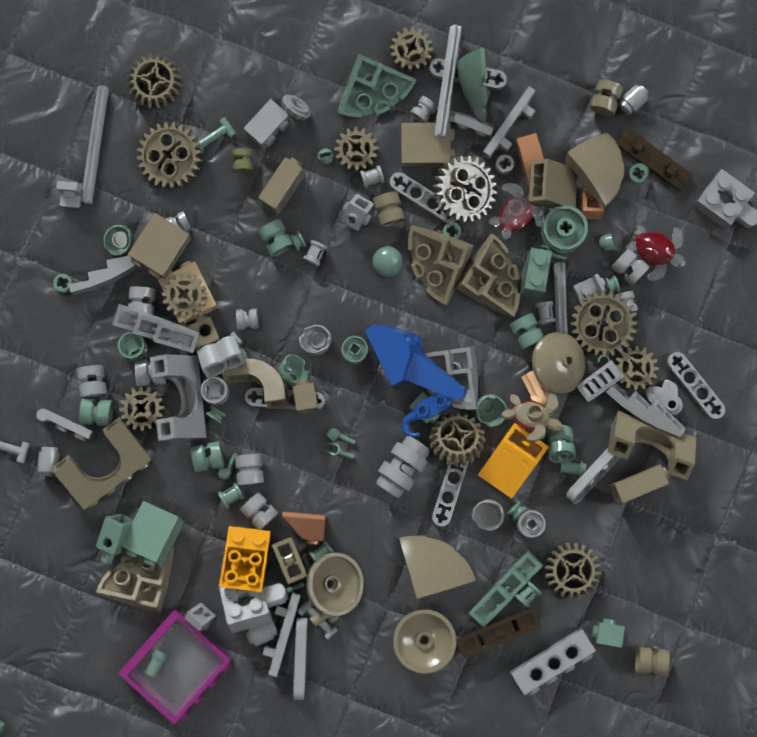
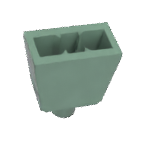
M123 514L105 517L96 544L97 548L103 550L100 558L101 561L112 564L115 555L126 551V549L121 547V544L134 519Z

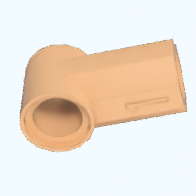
M531 371L522 376L521 379L530 395V401L539 402L545 407L549 391L541 386L535 377L534 371Z

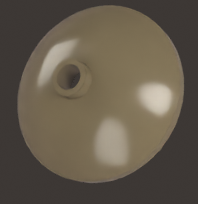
M554 332L542 337L536 344L532 356V367L535 377L541 386L549 392L555 394L571 392L577 388V385L581 383L584 377L586 362L580 344L566 333Z
M325 554L315 561L309 571L307 578L309 598L312 604L326 615L340 616L350 612L359 603L363 593L364 580L361 569L356 561L346 554Z
M426 609L417 610L406 615L397 625L393 638L394 650L400 662L408 669L418 673L436 672L446 666L452 659L456 649V634L451 623L442 614ZM425 636L428 638V643L422 644L420 639Z

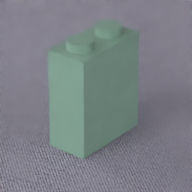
M537 248L530 249L526 257L520 296L540 299L545 293L552 251Z
M143 501L121 547L127 550L125 554L135 559L140 556L144 558L143 562L154 567L155 564L163 567L185 521L174 514Z

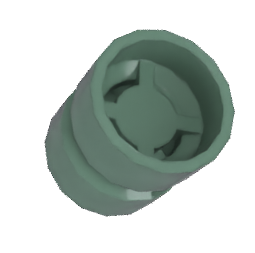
M281 219L274 220L258 230L262 241L267 242L266 248L271 257L278 256L294 246L289 234H285L286 228Z
M533 313L525 315L509 324L513 334L518 335L517 342L521 350L537 344L544 337L541 328L536 327L538 322Z
M127 332L120 337L118 350L122 356L130 361L141 360L147 355L148 344L142 336L133 334V332Z
M350 336L345 339L341 349L343 359L351 365L362 364L368 356L366 341L359 336Z
M82 398L79 411V422L81 424L92 425L96 422L98 426L106 427L111 424L113 417L112 400L100 399L97 402L95 398Z
M563 425L564 430L560 433L547 430L546 436L549 445L548 454L550 461L566 463L575 459L573 429L570 426Z
M220 441L208 443L206 447L202 444L190 447L196 473L207 471L208 467L212 469L225 467Z

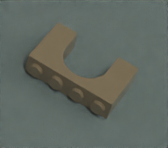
M621 411L617 412L611 426L607 453L628 459L635 443L649 444L666 455L668 459L667 474L688 480L695 465V437L684 433L678 437L660 430L638 417Z
M120 417L103 429L104 435L119 452V463L111 474L99 478L91 477L81 470L70 455L52 467L53 473L84 510L88 507H94L102 496H108L113 493L118 484L129 481L134 472L138 469L140 471L145 469L151 460L148 452Z

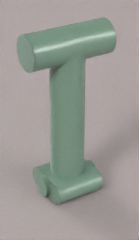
M225 117L218 121L221 125L220 128L200 141L197 139L194 141L201 143L197 150L204 152L205 146L226 133L229 138L236 135V132Z

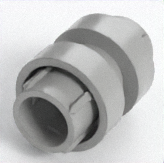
M407 436L402 444L399 442L395 444L390 452L395 456L391 463L384 461L378 470L381 475L376 481L377 485L396 498H399L404 490L410 491L416 482L411 476L415 470L422 473L428 464L425 458L429 454V449L410 436Z

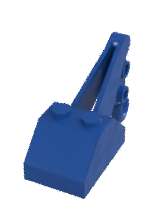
M375 324L365 330L391 386L406 385L412 382L437 392L420 401L411 413L404 417L402 430L408 437L416 438L420 436V433L410 432L408 428L410 422L429 419L448 409L452 404V400H461L466 397V388L424 355L423 342L415 333L386 324Z

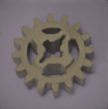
M412 27L411 31L408 32L406 28H403V34L397 32V39H391L393 45L390 46V51L393 53L390 54L391 59L396 58L394 64H401V70L408 67L409 72H411L412 68L415 67L419 71L420 65L426 67L427 63L425 60L431 61L429 54L433 53V48L430 47L432 40L427 41L428 34L421 35L422 29L415 32L414 27ZM420 41L423 43L425 50H423V48L420 47ZM415 44V50H412L408 55V49H411ZM398 49L403 52V58L399 55Z
M355 127L354 132H351L348 128L347 135L340 134L342 140H336V144L339 147L334 148L336 153H340L336 156V159H342V167L347 164L348 171L355 167V171L358 172L359 167H362L365 171L366 164L373 165L371 159H377V155L374 152L378 151V147L373 146L377 143V140H371V132L366 135L365 128L358 132V128ZM344 144L348 148L346 155L343 153ZM367 144H369L370 146L369 155L365 151ZM353 147H360V152H353Z
M184 272L183 277H180L177 273L175 274V280L168 279L171 283L170 285L164 284L163 286L167 290V292L162 293L163 297H167L163 304H169L167 310L169 312L174 310L175 316L181 313L182 317L186 318V314L189 313L193 317V311L196 310L200 313L199 306L206 305L202 301V299L208 298V295L203 293L206 287L200 286L202 283L201 279L195 281L196 276L194 274L188 278L186 272ZM189 282L187 286L180 285L179 283ZM174 289V290H175V297H174L173 300H172V299H171V293H172V290ZM179 289L182 292L184 291L185 293H187L191 301H188V299H185L184 297L182 298ZM198 290V299L195 301L194 294ZM182 305H189V306H190L189 308H185V309L179 308V307H181Z
M635 346L632 351L630 347H627V353L623 351L619 353L622 358H615V361L618 363L616 366L624 375L618 383L622 384L625 382V389L632 386L633 391H636L638 386H640L643 390L645 389V383L649 386L652 384L650 378H657L653 373L659 370L658 367H654L657 359H651L652 352L646 354L647 348L644 347L639 351V347ZM631 355H639L642 358L634 359ZM623 362L626 365L625 373H623ZM647 363H648V366H649V372H648V373L646 372V364H647ZM638 364V371L633 372L632 369ZM632 377H636L641 381L634 382L629 379Z
M140 386L138 392L132 388L131 395L125 393L127 400L120 401L124 404V407L120 408L119 411L125 413L121 416V419H128L126 425L130 426L133 424V430H137L139 426L143 432L146 426L152 430V424H157L156 420L158 417H164L160 413V410L165 409L164 406H160L163 399H157L158 392L151 394L152 389L149 387L144 391V388ZM141 395L148 396L144 400L136 399V397ZM154 403L156 407L155 414L152 413V405ZM130 404L132 405L133 412L131 414H129ZM139 405L145 406V413H138L140 411ZM140 418H147L149 420L143 423L137 422Z

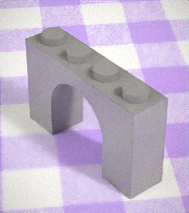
M165 354L150 357L152 378L171 380L177 386L181 396V409L177 417L156 420L158 441L206 438L198 356Z

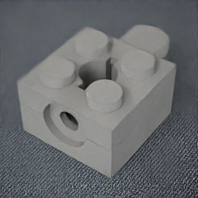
M723 169L715 175L693 205L724 229L731 226L734 220L747 228L757 224V210L748 204V201L755 192Z
M263 584L261 593L219 587L227 624L232 633L273 622L270 607L283 604L287 600V593L281 584L264 587Z

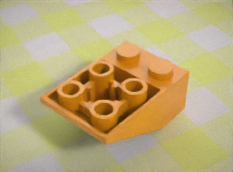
M516 423L510 427L478 473V476L511 499L549 447L540 440L534 443L528 442L527 436L530 433Z
M229 526L219 587L262 592L271 541L270 531Z

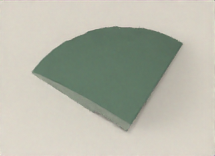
M480 48L462 57L457 62L456 67L460 86L468 105L479 121L485 123L487 112L484 107L487 102V89L483 84L486 81L485 49Z
M358 54L337 113L351 117L384 113L409 94L417 79Z

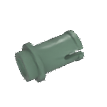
M580 461V463H561L560 473L574 474L581 477L586 472L587 464H584L583 461Z
M158 649L152 652L153 657L145 673L157 678L164 661H167L166 657L168 654Z

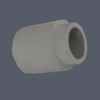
M634 85L621 98L618 104L626 114L630 115L635 113L649 100L647 96L649 92L642 85Z
M41 447L38 458V472H42V476L54 477L52 467L60 459L58 448Z
M274 621L249 628V631L246 632L249 643H254L255 646L273 640L274 636L279 635Z

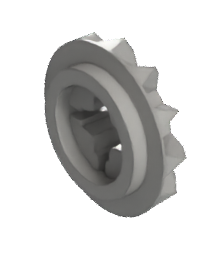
M285 95L281 99L282 107L285 108V112H288L290 116L304 121L311 115L307 104L300 98L293 95Z

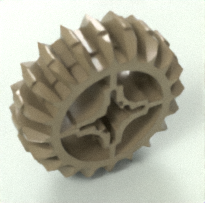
M150 54L149 60H146L142 56L143 62L141 64L135 61L137 68L130 67V71L133 74L127 76L130 80L127 86L132 88L129 92L131 95H135L134 100L136 102L140 101L141 106H145L148 102V108L152 109L153 104L156 105L157 109H160V103L167 107V100L169 99L171 102H174L175 100L172 95L179 96V91L176 89L182 88L181 83H179L182 77L178 75L180 70L179 68H174L175 63L173 61L169 63L168 57L162 60L161 55L158 54L156 59H154L153 55ZM152 68L150 73L143 74L145 71ZM160 68L170 74L171 80L161 77ZM157 77L158 83L156 82L155 85H152L151 81ZM139 83L149 87V95L139 89ZM166 89L163 93L157 95L159 90Z
M450 412L448 419L442 416L440 421L435 422V427L431 428V435L429 437L431 441L430 448L435 449L434 456L440 455V462L446 459L447 465L455 462L454 465L457 467L459 462H461L465 466L467 460L473 463L474 457H480V452L484 450L483 444H485L486 439L483 436L485 432L481 430L480 423L475 424L474 417L469 420L467 413L464 417H460L459 412L453 417ZM451 429L450 434L445 435L444 438H441V435L446 430ZM470 441H474L473 445L470 448L464 450V445L469 444Z
M575 542L573 549H571L570 544L565 543L566 550L559 545L558 550L560 553L552 551L551 554L555 558H547V561L551 562L552 565L545 566V569L551 570V573L545 574V577H552L553 580L549 581L548 585L556 584L553 588L554 592L562 589L560 596L564 597L567 591L569 599H572L573 593L579 599L581 598L580 591L585 596L588 595L587 587L592 591L595 590L591 583H599V580L594 579V576H601V572L595 571V568L601 567V564L593 563L598 557L593 556L590 558L593 552L592 549H589L586 553L584 552L586 545H582L578 549V543ZM570 553L581 555L580 559H577L574 563H570L563 558V556ZM586 561L589 566V575L587 579L581 571ZM558 562L564 568V574L560 581L556 572ZM577 565L576 571H578L577 574L579 576L574 574L569 576L568 566L575 567ZM573 578L582 583L581 586L576 588L564 586L566 582Z

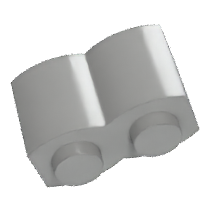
M235 336L224 337L215 344H207L196 351L202 370L207 378L215 377L225 370L237 368L245 363L240 345Z

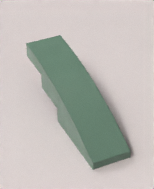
M528 550L470 610L469 614L481 626L485 627L512 600L513 596L543 564Z

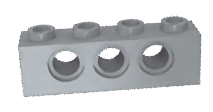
M579 628L511 670L510 674L524 695L528 694L531 696L540 690V685L545 682L548 685L557 680V675L561 672L566 674L575 668L574 664L579 661L584 663L593 657L592 653L596 650L583 629ZM569 647L576 648V655L573 658H568L566 655V650ZM551 658H557L559 661V665L555 669H550L548 666ZM533 669H540L541 677L537 680L531 679L530 673Z

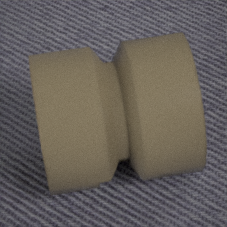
M599 80L595 90L597 95L593 96L589 108L604 116H614L618 106L616 101L620 99L623 87L610 80Z
M388 192L373 198L375 210L380 212L378 220L381 227L396 225L406 220L403 209L398 207L401 204L398 192Z
M639 646L635 660L636 674L649 675L652 672L654 676L666 678L670 662L669 651L656 649L653 652L651 648Z

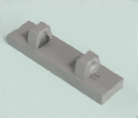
M529 86L483 151L482 156L489 161L498 147L505 152L510 150L512 143L505 137L520 115L530 120L535 114V110L529 107L528 104L536 90Z
M293 592L287 608L276 606L275 614L285 618L276 648L265 646L263 650V655L272 657V664L268 675L275 677L278 675L301 594Z

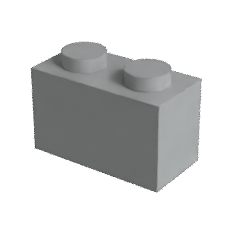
M270 99L243 128L244 132L262 149L266 145L269 147L275 141V135L279 131L283 132L288 127L289 114Z

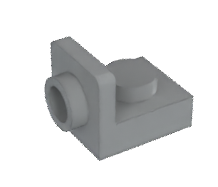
M57 181L56 189L61 193L60 206L80 208L82 187L77 182Z
M596 274L592 278L574 285L572 288L578 301L581 299L587 301V294L593 297V292L597 290L601 295L602 290L606 289L607 286L604 279Z
M199 603L189 610L184 618L197 630L201 631L203 629L206 631L216 615L202 603Z

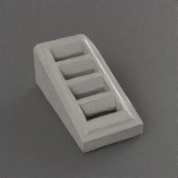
M611 360L579 383L577 388L585 399L590 402L623 378L624 375ZM607 368H609V370L615 376L614 379H612L610 375L607 373ZM600 373H601V374L604 376V378L607 380V382H608L607 384H605V382H604V381L602 380V378L600 377V375H599ZM593 378H594V379L597 381V383L600 385V387H601L600 389H598V387L596 386V384L593 382V380H592ZM586 384H588V385L590 386V388L593 390L594 394L592 393V391L589 389V387H588Z

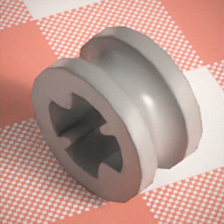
M509 155L499 156L495 164L496 170L501 174L510 173L514 167L513 158ZM504 160H507V164L510 163V166L502 169V165H499V162L503 163Z

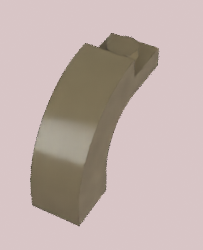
M244 359L245 363L242 364V367L225 370L222 373V377L227 385L243 382H256L264 387L265 403L269 409L289 407L287 388L278 372L269 364L257 359Z

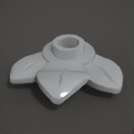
M666 379L662 388L651 386L645 389L646 396L651 404L657 400L671 415H677L681 412L683 402L678 397V388L672 381ZM671 401L676 402V407L673 409L668 406Z

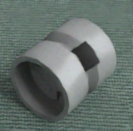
M628 248L611 268L618 274H623V279L633 286L650 266L642 259L637 260V254Z
M138 286L130 287L129 299L131 303L128 304V307L154 315L155 307L152 303L156 299V289Z
M148 359L135 360L137 386H149L151 382L155 385L167 384V379L152 378L151 362Z
M103 365L77 368V377L82 383L79 386L80 398L98 397L107 394L106 383L102 381L105 377ZM87 378H95L96 381L88 382Z
M207 378L201 385V395L209 404L218 406L228 400L230 390L221 378Z
M262 454L235 456L236 468L240 470L237 473L238 485L264 483L263 471L260 470V467L263 465Z
M260 492L255 494L240 508V511L246 518H252L251 523L258 530H262L279 514L272 505L266 504L267 500Z
M534 510L523 512L516 521L518 532L525 537H537L543 533L546 527L543 515Z

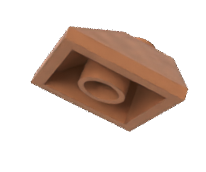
M283 512L285 520L302 539H307V544L319 545V541H324L326 516Z

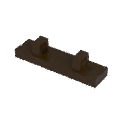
M628 127L616 142L619 149L637 162L645 164L651 172L679 192L693 175Z
M530 607L457 638L456 641L463 658L467 659L541 627L534 608Z

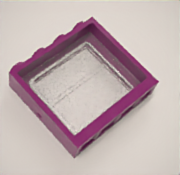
M175 609L118 673L173 724L178 720L182 723L190 714L187 711L192 704L196 707L204 698L201 695L207 688L210 691L218 682L215 679L221 672L224 675L232 666L229 663L232 658L206 634L193 627L178 609ZM158 649L168 655L166 657L167 661H164L158 677L154 678L147 675L145 671L153 657L152 652Z

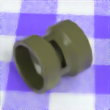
M247 148L232 150L233 158L235 159L233 171L238 173L252 172L253 164L251 163V158L253 157V150Z

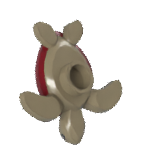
M552 392L547 394V404L545 407L536 401L521 402L517 395L512 394L510 403L513 406L502 413L503 418H513L515 423L521 428L532 432L527 436L528 442L534 443L543 439L547 429L554 433H560L564 430L559 420L550 417L559 407L558 399Z

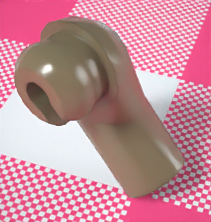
M319 611L309 620L316 627L326 619L330 623H334L339 619V616H330Z

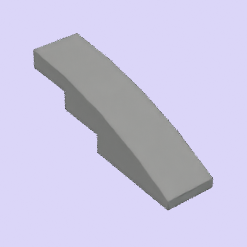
M129 256L106 260L108 268L88 272L89 280L69 284L70 292L73 295L96 290L123 278L139 267L131 263L132 259Z
M118 304L112 323L114 326L133 331V334L151 338L153 342L191 353L194 351L199 336L198 332L121 304Z
M617 383L613 384L606 391L622 407L660 430L678 437L682 436L686 430L657 400L650 405L637 391L630 396Z

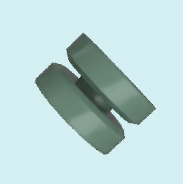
M562 205L554 208L547 214L541 226L540 236L543 244L556 254L574 252L581 246L588 233L586 217L579 209L572 206ZM561 228H565V229L567 230V233H565L564 230H560V229H561Z

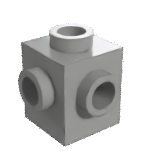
M356 194L350 202L347 201L341 211L344 213L341 221L347 224L348 227L359 231L363 225L367 226L371 220L372 215H370L374 203Z

